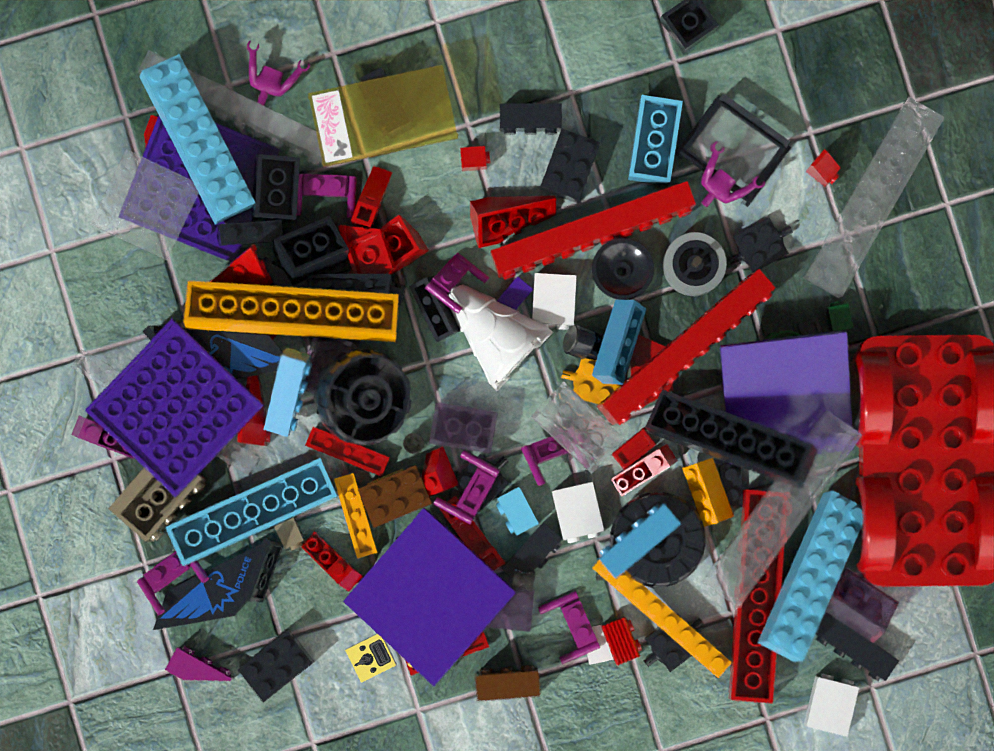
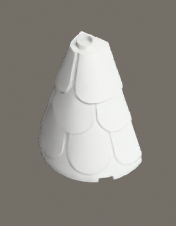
M466 285L455 286L448 293L451 299L463 307L459 314L452 309L451 311L461 332L465 334L474 356L477 357L489 384L496 391L512 377L510 373L534 348L540 347L553 333L546 325L521 314L515 309L496 302L495 298Z

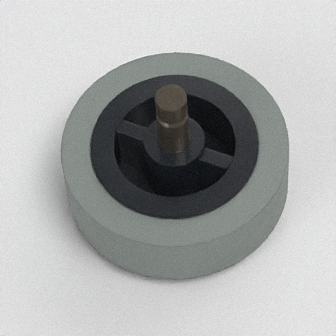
M697 232L687 233L675 239L667 249L663 259V272L667 282L677 292L687 296H701L712 291L723 279L726 271V256L721 245L711 236Z

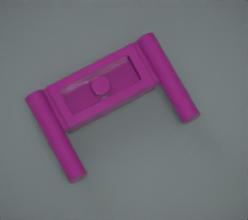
M299 174L296 216H301L302 195L348 197L347 218H352L356 203L357 177Z
M457 252L436 274L432 281L429 282L425 289L459 314L463 307L447 296L448 293L468 271L484 284L490 277Z
M575 427L521 448L538 486L546 483L538 465L574 450H577L584 468L592 465Z
M463 450L460 457L478 466L456 507L439 497L436 498L434 505L471 524L493 486L500 469Z
M175 551L146 572L144 577L137 580L138 585L157 615H161L165 610L155 596V593L191 567L202 583L209 579L198 561L182 566L179 556Z
M576 591L538 607L540 614L560 607L578 649L559 657L562 665L600 649Z

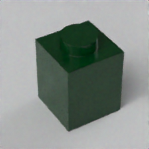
M842 301L830 303V307L825 309L830 332L854 328L849 304H843Z

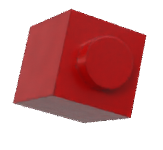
M485 146L460 148L462 171L487 170L486 164H490V151L485 152Z

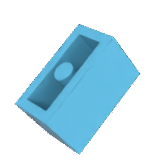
M520 487L497 498L499 503L496 506L501 515L506 514L509 521L505 523L510 533L515 532L516 535H519L539 524Z

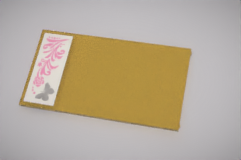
M443 65L308 93L323 167L458 139Z

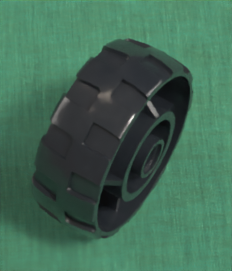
M353 349V351L338 354L332 358L333 361L328 366H324L318 376L317 387L314 389V402L317 405L316 413L321 423L331 434L348 443L366 445L377 444L387 440L388 436L396 433L402 427L406 414H409L412 400H410L411 386L408 377L404 375L402 367L395 360L379 351Z
M649 492L631 499L619 510L611 527L610 546L612 548L618 543L616 538L623 532L630 533L634 529L632 525L640 518L645 520L649 517L648 511L655 505L662 506L664 504L680 522V525L664 537L660 545H655L626 571L633 580L644 586L654 588L668 587L685 580L696 570L703 558L706 534L699 514L687 501L666 492Z

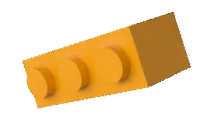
M713 458L682 468L704 527L734 517Z

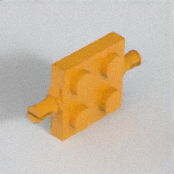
M587 358L581 359L579 368L575 373L563 369V373L570 376L562 374L561 377L573 381L572 398L595 404L602 402L621 384H603L593 377L592 373L596 361Z

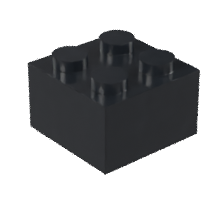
M683 0L661 15L660 18L661 24L683 54L716 32L719 24L701 0Z

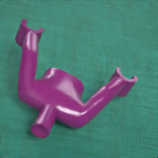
M251 40L247 43L246 48L250 52L249 81L252 87L261 91L257 101L259 105L265 106L269 94L278 97L284 95L297 81L302 72H306L310 68V63H308L307 68L302 69L300 67V60L295 71L281 85L283 73L278 70L263 66L259 75H257V51L260 45L258 43L257 48L253 50L249 47Z
M718 141L710 145L712 155L701 180V184L709 192L701 202L705 207H708L715 198L727 204L742 198L755 188L765 186V181H762L758 186L756 179L759 176H754L751 179V183L731 193V189L736 183L732 177L721 169H718L712 175L719 154L725 149L724 146L719 151L715 149Z

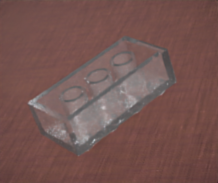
M565 382L531 416L591 474L624 440L610 424Z

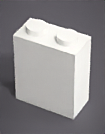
M535 273L533 320L547 327L548 325L557 326L558 330H568L569 327L574 325L576 275Z
M593 482L552 491L563 540L572 543L580 541V536L588 535V539L601 536L600 532L604 531Z
M823 673L821 677L815 676L804 725L848 737L859 687L854 686V681L842 678V681L838 682L833 680L834 676Z

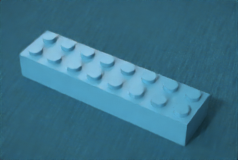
M180 54L142 70L140 79L214 224L216 225L252 208L255 201Z
M319 458L167 526L166 529L182 566H186L337 498V494Z
M835 491L823 493L760 636L759 644L793 662L804 661L863 524L861 505Z

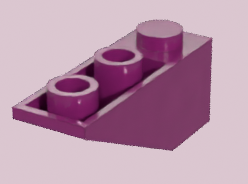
M80 415L78 416L71 435L134 459L97 422Z
M185 645L183 648H176L165 668L166 671L182 680L231 681L234 678L230 675V670L223 666L217 668L212 665L213 661L205 656L200 658L194 655L195 651Z

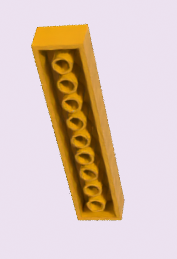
M188 281L184 323L186 329L395 342L398 294Z

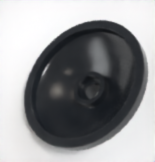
M618 238L605 243L597 251L592 262V276L596 286L606 296L617 300H630L641 295L649 287L654 275V263L650 253L642 244L632 239ZM623 268L625 269L626 273L624 275H620L618 273V270Z

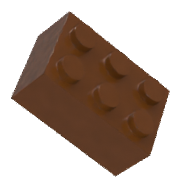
M416 465L358 489L373 528L432 504Z
M522 665L520 670H513L512 666L500 667V671L492 672V668L479 669V673H475L477 702L540 697L538 668H534L533 665Z

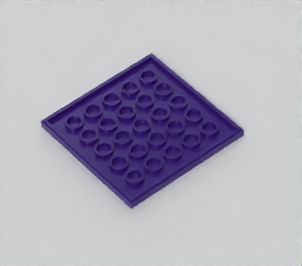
M158 116L118 218L226 261H234L238 257L242 244L219 246L217 225L251 222L253 219L252 208L215 225L160 116ZM215 123L253 197L255 156L258 154L278 156L280 149Z
M171 319L94 399L85 411L167 490L177 497L264 405L174 319Z

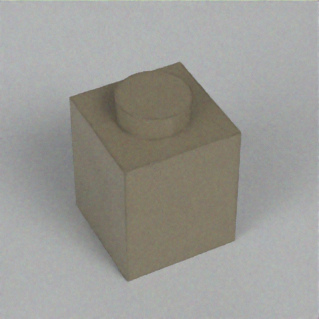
M295 518L274 526L284 549L290 548L293 551L301 547V542L305 541Z

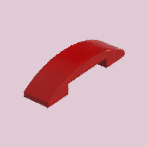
M456 496L448 501L449 504L455 507L459 502ZM439 508L462 542L493 571L505 564L504 560L474 521L468 524Z

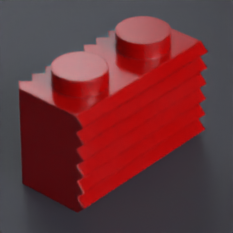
M621 617L601 625L616 665L640 657L639 652L642 651L638 639L634 640L631 632L635 630L630 619L626 620V617Z

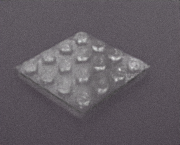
M126 149L90 225L167 261L199 192L192 180Z

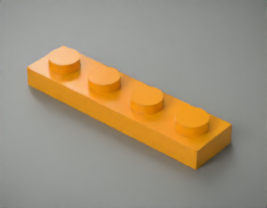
M351 473L335 478L334 482L357 559L378 553L363 501L358 491L359 488L355 474Z

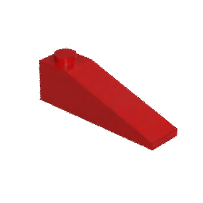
M555 196L487 197L470 201V218L478 248L499 244L504 241L503 238L513 233L517 235L521 233V229L529 225L535 226L556 215Z
M401 215L396 216L381 228L384 231L396 267L392 274L411 264L429 251L420 234Z
M260 376L247 377L246 389H249L248 391L264 406L238 432L237 442L267 446V442H271L272 432L264 430L267 412Z

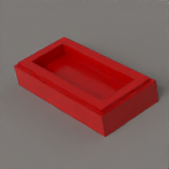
M643 428L611 455L622 469L625 470L653 448L656 443Z

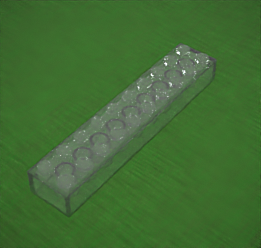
M910 97L903 102L805 273L804 279L837 298L844 295L945 118L944 116Z
M824 411L804 439V441L813 443L819 452L803 488L799 489L774 480L702 582L730 603L739 607L861 438L862 434L830 411Z

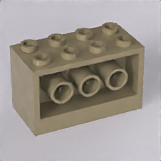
M143 468L108 509L145 542L158 541L165 533L163 529L178 519L177 513L182 509L185 510L193 500L190 498L196 493L199 494L205 488L206 484L204 482L207 478L199 473L175 497L147 469ZM159 493H164L163 500H159ZM145 509H150L149 516H145Z

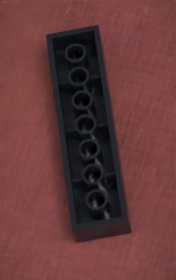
M665 390L661 391L645 426L653 435L799 489L803 488L819 452L813 443Z

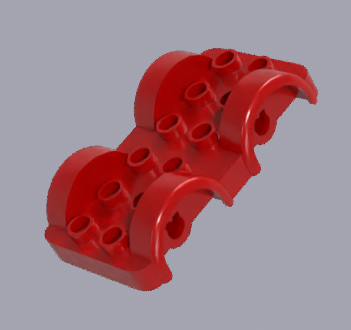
M981 335L875 336L863 341L852 357V360L856 362L858 367L861 395L859 430L854 438L855 445L859 447V476L855 480V485L858 486L863 511V546L861 559L856 564L858 571L862 573L863 578L868 583L883 587L984 586L993 583L994 343L989 338Z

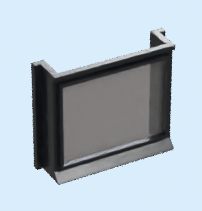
M723 93L721 97L717 95L675 155L680 159L682 157L686 158L699 169L705 171L712 155L710 145L718 141L715 149L719 151L722 146L725 149L719 154L712 175L718 169L726 172L736 181L731 189V192H735L751 183V179L754 176H759L756 179L758 186L762 181L766 183L791 149L788 146L791 141ZM755 188L743 196L741 203L748 207L761 188Z

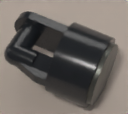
M575 324L565 334L563 350L566 354L576 358H589L596 361L603 338L595 331ZM593 345H597L596 352L592 351Z

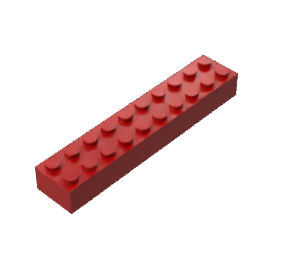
M688 181L493 249L491 250V258L498 277H503L504 280L515 277L516 272L523 270V273L535 270L536 265L541 263L543 266L554 263V260L562 256V259H567L574 256L575 251L581 250L583 253L592 250L595 244L601 243V246H603L615 237L626 238L633 235L632 233L635 230L639 229L640 232L651 229L653 224L657 222L660 225L666 224L674 216L678 215L679 218L691 214L690 212H692L696 203Z
M760 269L750 273L596 407L612 425H623L632 417L630 413L633 410L635 412L639 411L648 403L646 401L647 398L655 397L664 390L661 387L662 385L672 383L679 377L678 372L680 370H687L695 363L693 360L695 357H702L711 349L709 347L711 343L715 344L721 341L726 336L724 333L726 330L730 331L736 328L742 322L740 320L741 317L745 318L751 315L757 309L756 304L760 305L772 297L771 291L775 289L774 285Z
M743 490L731 654L732 663L728 695L730 700L773 704L777 653L759 644L758 641L781 591L788 493Z

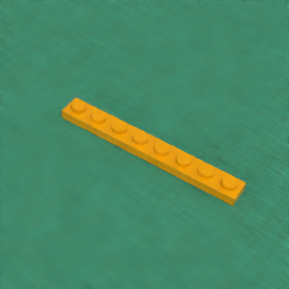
M599 559L592 566L599 575L717 678L732 663L649 589L633 580L626 570L615 579Z

